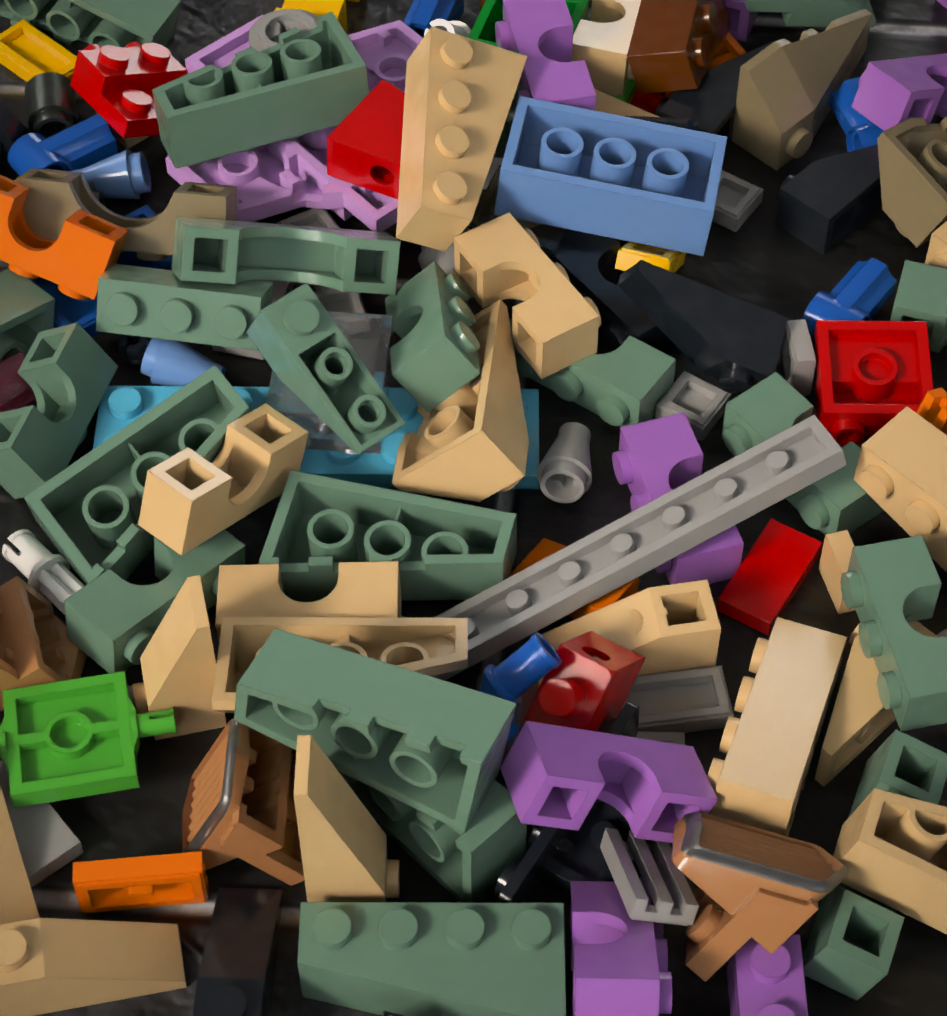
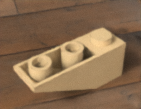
M706 579L649 587L541 635L556 650L561 643L589 631H594L646 657L637 675L639 676L716 666L721 626L709 583ZM594 655V658H597V659H600V660H604V659H602V658H600V657ZM543 677L539 680L538 688L543 680Z

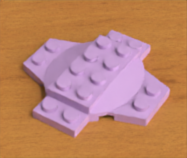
M262 14L185 58L187 74L210 64L220 69L230 65L235 58V53L250 47L249 31L252 25L264 15ZM401 20L349 34V39L367 66L369 93L382 79L405 93L406 63L423 37ZM337 126L307 133L296 139H285L255 147L248 152H237L214 158L195 166L175 169L169 155L165 158L167 173L180 185H183L185 182L238 186L236 221L254 222L300 207L331 209L344 221L355 216L372 231L383 232L397 223L398 199L339 180L327 174V137Z

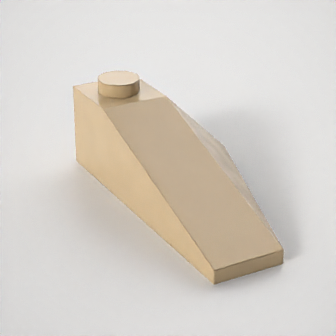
M222 617L212 694V710L221 713L235 712L237 683L275 628L433 677L468 668V618Z

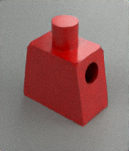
M382 79L327 137L328 175L398 199L404 92Z
M589 631L561 643L556 652L560 656L562 663L543 677L525 716L524 724L526 721L597 732L607 716L611 715L616 718L622 710L646 657L594 631ZM594 655H596V656H598V657H600V658H602V659H604V660H600V659L594 658Z

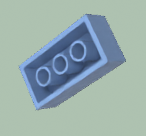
M519 96L500 169L494 215L502 216L510 212L515 219L704 256L715 210L727 137Z

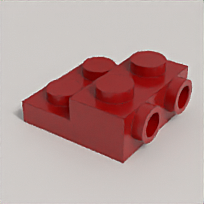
M133 41L125 47L91 44L78 51L70 86L123 138L160 135L152 89L186 75L187 69L171 55L169 49L157 43L148 42L142 44L139 41Z
M816 321L814 330L817 368L815 386L816 417L840 446H845L851 441L857 445L865 437H872L906 406L917 412L927 391L933 390L927 321Z

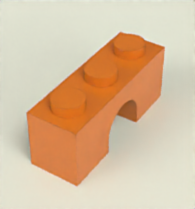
M0 175V260L9 263V269L20 276L31 279L41 277L58 284V290L69 297L79 300H87L88 298L95 300L98 293V277L111 266L117 264L129 230L79 209L64 221L59 238L48 239L41 237L32 231L24 216V205L30 187Z

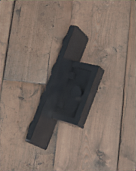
M627 701L616 718L609 715L604 719L597 732L636 737L639 724V706ZM596 799L578 831L534 825L528 839V844L531 847L520 863L513 860L506 866L496 884L495 895L499 896L498 903H527L543 878L571 893V881L614 882L600 849V844L605 828L618 829L622 840L626 842L629 831H631L626 818L610 804Z

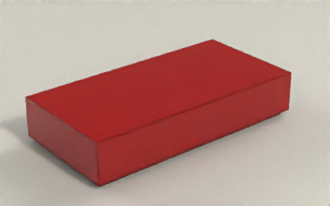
M771 518L718 598L716 611L769 635L777 617L780 618L819 557L823 542Z

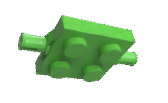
M125 671L2 690L4 718L0 726V761H3L4 767L9 773L10 796L14 808L140 788L136 759L141 744L140 738L177 733L173 707L165 710L136 713V709L129 698Z

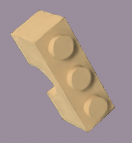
M592 0L590 21L581 19L573 34L572 62L585 60L594 89L610 96H623L628 80H635L627 59V53L641 0Z
M510 212L454 237V272L465 282L472 296L482 308L500 299L524 301L512 307L513 345L541 379L597 353L598 330L601 326V316L597 306L589 297L583 298L570 283L569 276L563 266L558 262L553 263L540 248L535 234L528 228L523 229Z
M265 403L227 425L223 446L212 463L187 447L147 470L138 525L181 556L280 496L283 493L290 470L300 472L309 432Z
M398 561L339 562L336 587L328 596L314 602H298L284 594L279 564L219 565L215 619L218 641L220 640L222 617L401 618L402 595Z

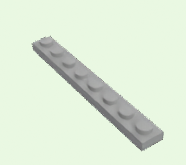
M812 415L434 618H468L469 668L847 465L843 449L818 418ZM466 669L433 677L445 681Z

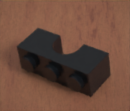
M558 228L538 239L543 252L553 263L558 262L563 266L569 276L570 283L583 298L589 297L597 306L601 316L598 336L603 340L609 352L619 348L629 336L663 353H667L677 347L617 284L611 283L618 279V269H615L618 250L620 249L619 241L614 238Z

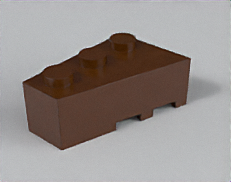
M641 0L627 53V59L639 94L698 89L732 25L724 0Z

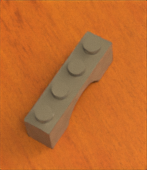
M31 168L16 178V182L30 187L24 205V216L28 226L37 235L48 239L59 238L64 221L81 209L129 230L121 251L136 252V257L141 260L162 261L168 259V255H173L176 216L236 221L238 186L185 182L173 193L166 209L160 214L147 218H129L116 214L102 205L90 190L83 172Z

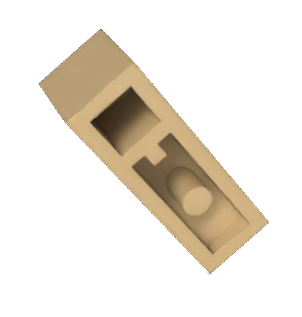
M200 575L187 577L140 657L144 682L132 684L137 714L170 709L171 707L174 709L177 733L154 736L155 740L222 728L227 725L225 713L212 710L216 659Z
M918 621L908 623L914 630L923 635L938 637ZM859 624L849 638V644L852 645L822 746L815 780L823 787L896 720L893 709L886 710L881 703L877 685L879 672L874 658H866L862 651L859 640Z
M35 918L0 925V1016H35L187 988L178 924Z

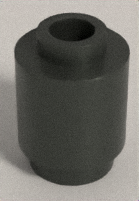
M47 72L38 74L27 82L24 93L28 128L31 130V133H40L48 138L78 123L75 91L70 86V79L66 76Z

